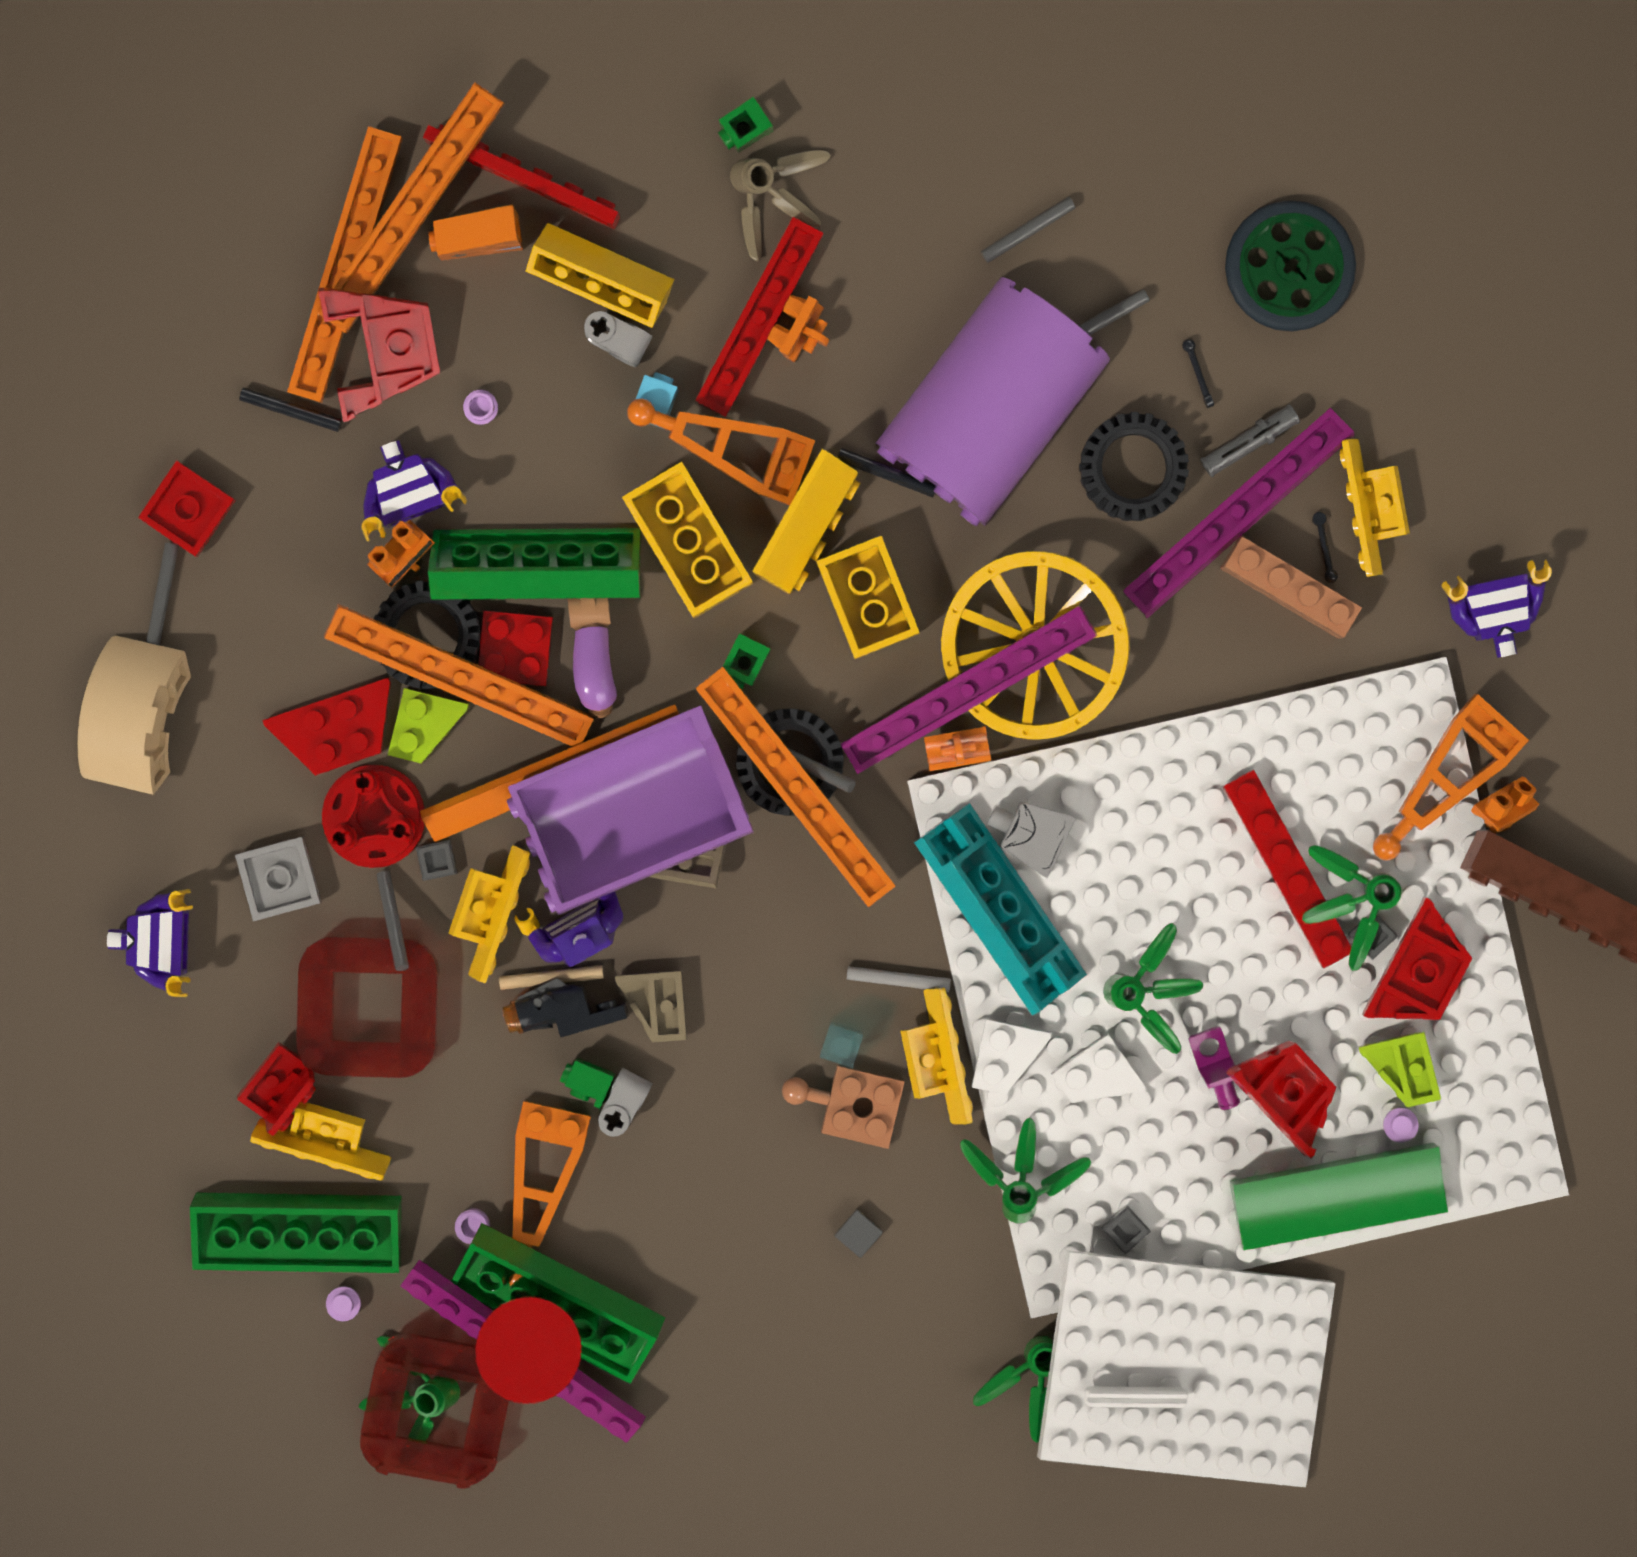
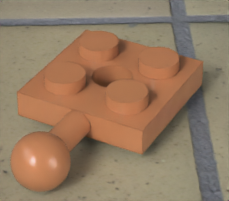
M837 1065L830 1092L809 1088L805 1080L793 1077L784 1083L782 1095L792 1105L802 1104L806 1100L827 1105L821 1133L889 1149L905 1082L904 1080ZM861 1097H866L872 1102V1110L865 1116H859L853 1111L854 1102Z

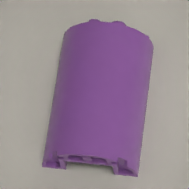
M1005 277L999 278L875 443L880 447L877 453L892 464L896 460L902 464L905 462L909 465L906 471L920 482H923L926 478L937 486L934 492L948 503H951L953 499L959 503L958 506L963 509L960 515L976 527L979 523L984 526L987 525L1110 361L1109 356L1100 346L1095 349L1089 345L1092 337L1077 324L1024 287L1019 292L1014 288L1016 283Z
M701 705L508 787L511 798L507 799L509 809L514 819L520 817L527 826L530 836L525 838L528 848L533 857L539 856L543 867L538 869V873L544 887L549 890V892L544 893V897L552 913L555 911L558 914L567 912L754 832L732 774Z

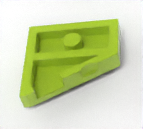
M404 688L388 756L422 764L440 741L451 731V728L463 714L469 710L470 704Z
M1425 1031L1359 1046L1360 1054L1369 1061L1380 1077L1394 1090L1407 1108L1442 1100Z

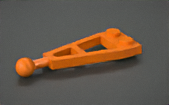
M643 398L632 401L627 410L628 418L634 425L646 426L651 423L669 430L668 438L757 494L789 506L796 496L815 443L813 439L784 428L680 411L677 412L676 417H672L656 411L653 404ZM686 423L719 428L711 451L683 435ZM731 431L777 438L762 483L722 459Z
M1474 694L1451 720L1398 812L1404 818L1390 833L1380 834L1374 840L1373 851L1375 855L1385 861L1395 859L1401 850L1400 842L1414 826L1418 830H1423L1506 767L1529 739L1479 694ZM1463 729L1495 759L1457 788L1437 769L1459 732ZM1432 781L1448 796L1421 816L1414 808L1428 784Z
M526 1100L523 1101L515 1135L513 1239L530 1248L533 1246L540 1247L583 1152L591 1115ZM527 1138L572 1148L553 1192L525 1185ZM524 1197L548 1203L535 1234L523 1231ZM520 1274L511 1275L509 1277L510 1286L522 1276Z

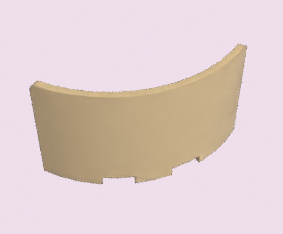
M113 636L109 639L92 670L81 706L77 744L79 768L82 777L143 793L155 794L170 774L168 759L170 732L164 731L167 713L174 714L178 700L191 678L185 651L120 636Z

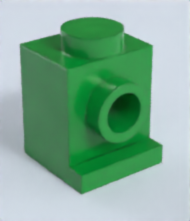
M752 97L719 119V125L722 130L717 133L728 150L735 147L737 152L740 153L764 136L772 133L773 125L755 98ZM747 124L750 127L749 133L740 135L737 132L738 126Z
M739 633L723 667L741 689L744 688L745 684L753 686L771 649ZM741 657H748L751 660L749 669L742 670L739 668L738 660Z
M577 1058L574 1065L566 1064L559 1082L564 1083L566 1087L570 1088L569 1094L587 1102L590 1097L596 1099L594 1106L600 1109L616 1073Z

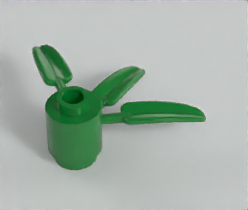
M1310 846L1308 849L1309 855L1327 870L1345 881L1351 882L1355 878L1365 884L1364 895L1355 898L1351 894L1335 897L1309 909L1302 916V920L1307 924L1319 923L1352 913L1356 909V904L1368 901L1373 908L1369 918L1363 917L1360 920L1349 955V967L1352 971H1357L1364 963L1377 934L1379 923L1375 919L1379 909H1390L1399 902L1402 894L1401 886L1394 877L1385 873L1374 874L1368 879L1357 873L1359 867L1343 856L1321 846ZM1379 884H1385L1388 888L1387 894L1383 897L1375 894V888Z
M1169 923L1160 931L1140 958L1139 964L1141 968L1134 977L1122 973L1112 975L1104 984L1103 994L1105 1000L1115 1008L1124 1011L1136 1009L1143 1016L1140 1022L1145 1029L1168 1051L1178 1054L1181 1051V1043L1169 1025L1155 1010L1151 1009L1147 1012L1141 1006L1145 993H1153L1155 999H1168L1193 995L1203 989V982L1197 979L1155 980L1150 987H1144L1140 979L1146 971L1154 972L1174 941L1177 928L1174 923ZM1128 988V994L1124 998L1123 991Z
M1027 1118L1023 1122L1016 1149L1014 1170L1020 1172L1019 1181H1014L1009 1185H1006L1002 1180L1004 1177L1003 1172L976 1145L966 1139L961 1140L960 1143L964 1156L979 1176L989 1186L997 1184L1003 1190L1002 1212L1009 1221L1017 1224L1026 1223L1033 1218L1039 1196L1047 1193L1048 1196L1056 1195L1081 1177L1091 1164V1159L1088 1157L1078 1159L1041 1181L1042 1187L1035 1190L1031 1184L1025 1182L1026 1173L1033 1172L1035 1160L1036 1127L1031 1118ZM1021 1202L1024 1205H1016L1014 1203Z
M380 1336L377 1338L379 1345L413 1376L419 1375L425 1383L417 1388L414 1396H409L408 1390L385 1392L362 1400L359 1408L364 1411L399 1410L410 1408L413 1402L415 1410L420 1415L417 1417L400 1455L401 1464H407L412 1461L427 1441L434 1427V1422L430 1418L439 1416L455 1405L460 1398V1388L457 1381L448 1374H438L431 1378L422 1370L425 1367L424 1361L414 1352L395 1339L388 1336Z
M1046 1336L1032 1338L1024 1350L1026 1362L1016 1369L1014 1366L1009 1365L984 1384L973 1398L975 1406H982L1018 1383L1021 1380L1019 1374L1030 1368L1034 1374L1038 1375V1386L1031 1388L1029 1400V1429L1031 1438L1036 1443L1040 1439L1047 1387H1044L1045 1377L1049 1376L1053 1340ZM1047 1351V1355L1044 1358H1037L1040 1352Z

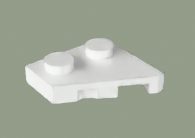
M986 1019L971 1087L1006 1095L1051 1039L1052 1033Z
M1105 1034L1051 1073L1072 1103L1139 1093L1147 1089L1108 1034Z

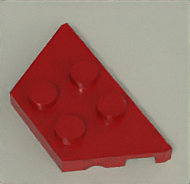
M385 678L262 721L264 726L314 775H320L382 753L384 727L388 713V697L392 682L390 678Z
M1424 897L1361 1015L1367 1018L1441 1019L1473 958L1464 945L1459 942L1449 924L1439 914L1434 903L1427 897Z
M1290 1040L1229 1068L1226 1073L1304 1156L1312 1159L1317 1150L1312 1147L1318 1128H1324L1327 1108L1332 1103L1336 1090L1333 1082L1297 1043Z

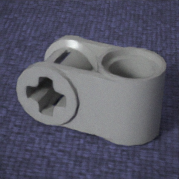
M603 311L590 314L584 324L585 336L591 344L637 368L652 339V335L630 323L623 322ZM601 321L606 322L608 334L601 333L599 337L595 336L594 328L591 325H599Z
M622 1067L598 1119L601 1131L612 1137L623 1134L628 1129L636 1112L641 1108L653 1083ZM617 1111L621 1113L620 1120L624 1124L622 1126L616 1125L612 1129L608 1127L609 1120L605 1118V1115H613Z

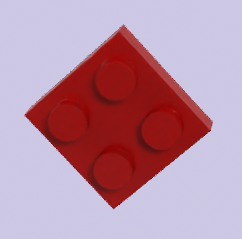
M176 460L138 518L193 556L198 557L236 500Z
M483 611L478 665L519 684L547 686L553 617Z

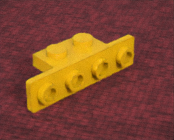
M1342 440L1343 448L1340 449V460L1343 468H1347L1349 482L1346 483V493L1348 500L1354 506L1355 516L1352 518V526L1355 535L1360 539L1359 564L1361 569L1366 572L1367 577L1382 575L1383 569L1377 540L1410 534L1398 466L1365 472L1359 440Z
M515 845L511 847L501 877L470 868L448 932L452 936L478 943L469 970V976L483 983H486L488 976L495 969V955L499 943L503 942L508 929L506 923L510 911L517 905L519 898L518 888L521 879L526 876L530 866V852Z
M944 987L925 989L923 992L930 1023L900 1031L914 1098L921 1099L944 1092L951 1124H970L973 1122L971 1114L973 1105L970 1097L967 1095L965 1085L966 1071L960 1061L957 1047L959 1038L957 1031L953 1027L950 1013L952 1010L951 1000L946 994Z
M300 1102L295 1108L291 1127L288 1126L285 1131L281 1132L278 1130L274 1136H271L266 1131L265 1119H259L251 1134L250 1142L261 1145L266 1149L282 1151L300 1159H309L326 1164L334 1169H343L360 1174L368 1179L383 1180L391 1161L390 1156L359 1147L365 1119L308 1102L305 1104Z

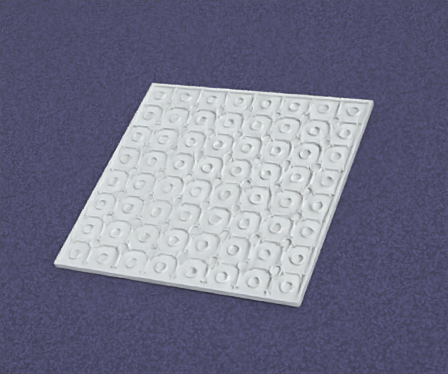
M1447 657L907 780L920 838L969 803L999 846L1005 832L987 824L995 806H999L1014 814L1018 804L1024 802L1076 818L1048 878L1040 875L1000 846L1087 974L1071 989L1059 995L1043 1010L1034 1015L1029 1012L926 861L973 1070L975 1071L986 1019L1052 1033L1051 1039L1006 1095L978 1089L995 1165L1004 1174L1003 1182L1009 1185L1014 1181H1019L1020 1172L1014 1170V1163L1023 1122L1027 1118L1033 1119L1035 1123L1036 1149L1033 1172L1026 1173L1025 1182L1031 1184L1035 1190L1042 1187L1041 1181L1068 1164L1083 1157L1091 1159L1088 1170L1071 1185L1054 1196H1048L1047 1193H1044L1037 1198L1036 1212L1031 1220L1022 1224L1013 1223L1008 1220L1031 1318L1058 1312L1066 1250L1245 1270L1569 1195L1501 895L1498 894L1499 888L1490 883L1485 887L1468 879L1470 873L1460 868L1476 832L1486 831L1484 819L1471 812L1473 806L1480 802L1477 789L1423 830H1418L1414 826L1400 842L1401 850L1395 859L1389 861L1381 860L1373 851V843L1376 837L1383 833H1390L1404 818L1398 812L1451 720L1459 712ZM1463 729L1459 732L1437 769L1457 788L1474 776ZM1252 769L1255 770L1326 901L1344 894H1351L1353 898L1364 895L1365 884L1355 878L1351 882L1345 881L1327 870L1309 855L1308 849L1310 846H1321L1343 856L1359 867L1357 873L1368 879L1377 873H1385L1394 877L1401 886V898L1394 907L1386 910L1379 909L1377 914L1398 937L1375 959L1372 960L1367 956L1357 971L1350 969L1349 955L1325 969L1321 968L1225 793L1223 785ZM1430 781L1414 810L1422 816L1448 795ZM1379 884L1375 888V894L1379 897L1385 896L1388 892L1385 884ZM1424 897H1427L1434 903L1439 914L1449 924L1459 942L1464 945L1473 958L1441 1019L1367 1018L1361 1015ZM1368 901L1356 904L1354 912L1336 918L1351 947L1353 940L1348 933L1360 923L1363 917H1366L1371 912L1373 906ZM1169 923H1174L1177 928L1174 941L1154 972L1146 971L1140 979L1144 987H1150L1155 980L1197 979L1203 982V989L1193 995L1168 999H1155L1153 993H1145L1141 1006L1147 1012L1151 1009L1155 1010L1169 1025L1181 1043V1051L1178 1054L1168 1051L1145 1029L1140 1022L1143 1016L1136 1009L1124 1011L1115 1008L1105 1000L1103 994L1104 984L1112 975L1119 973L1132 977L1136 975L1141 968L1139 964L1140 958L1160 931ZM1128 988L1123 991L1124 998L1128 994ZM1220 1026L1235 1065L1288 1040L1297 1043L1336 1086L1332 1103L1327 1108L1324 1128H1318L1312 1145L1313 1148L1317 1149L1314 1157L1310 1159L1304 1156L1234 1081L1240 1103L1232 1109H1220L1214 1089L1207 1088L1198 1071L1188 1037ZM1425 1031L1442 1100L1407 1108L1394 1090L1380 1077L1369 1061L1360 1054L1359 1046ZM1105 1034H1108L1147 1089L1139 1093L1072 1103L1051 1073ZM1212 1038L1204 1040L1200 1044V1052L1207 1056L1214 1054L1219 1047L1218 1041ZM1399 1107L1412 1111L1417 1117L1419 1125L1416 1135L1411 1140L1403 1143L1391 1140L1383 1129V1121L1386 1114L1390 1110ZM1428 1143H1435L1440 1147L1442 1175L1448 1207L1447 1213L1243 1251L1229 1181ZM1021 1202L1014 1203L1016 1205H1024ZM1127 1204L1151 1232L1125 1255L1101 1227Z

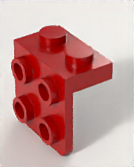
M278 1042L239 1092L237 1100L265 1119L266 1131L271 1136H274L278 1130L283 1132L294 1119L295 1115L292 1113L300 1102L305 1104L315 1092L316 1087L313 1086L315 1078L312 1065Z

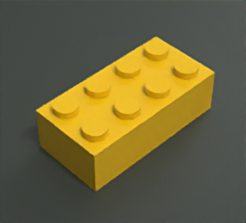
M682 462L622 497L694 619L754 584Z

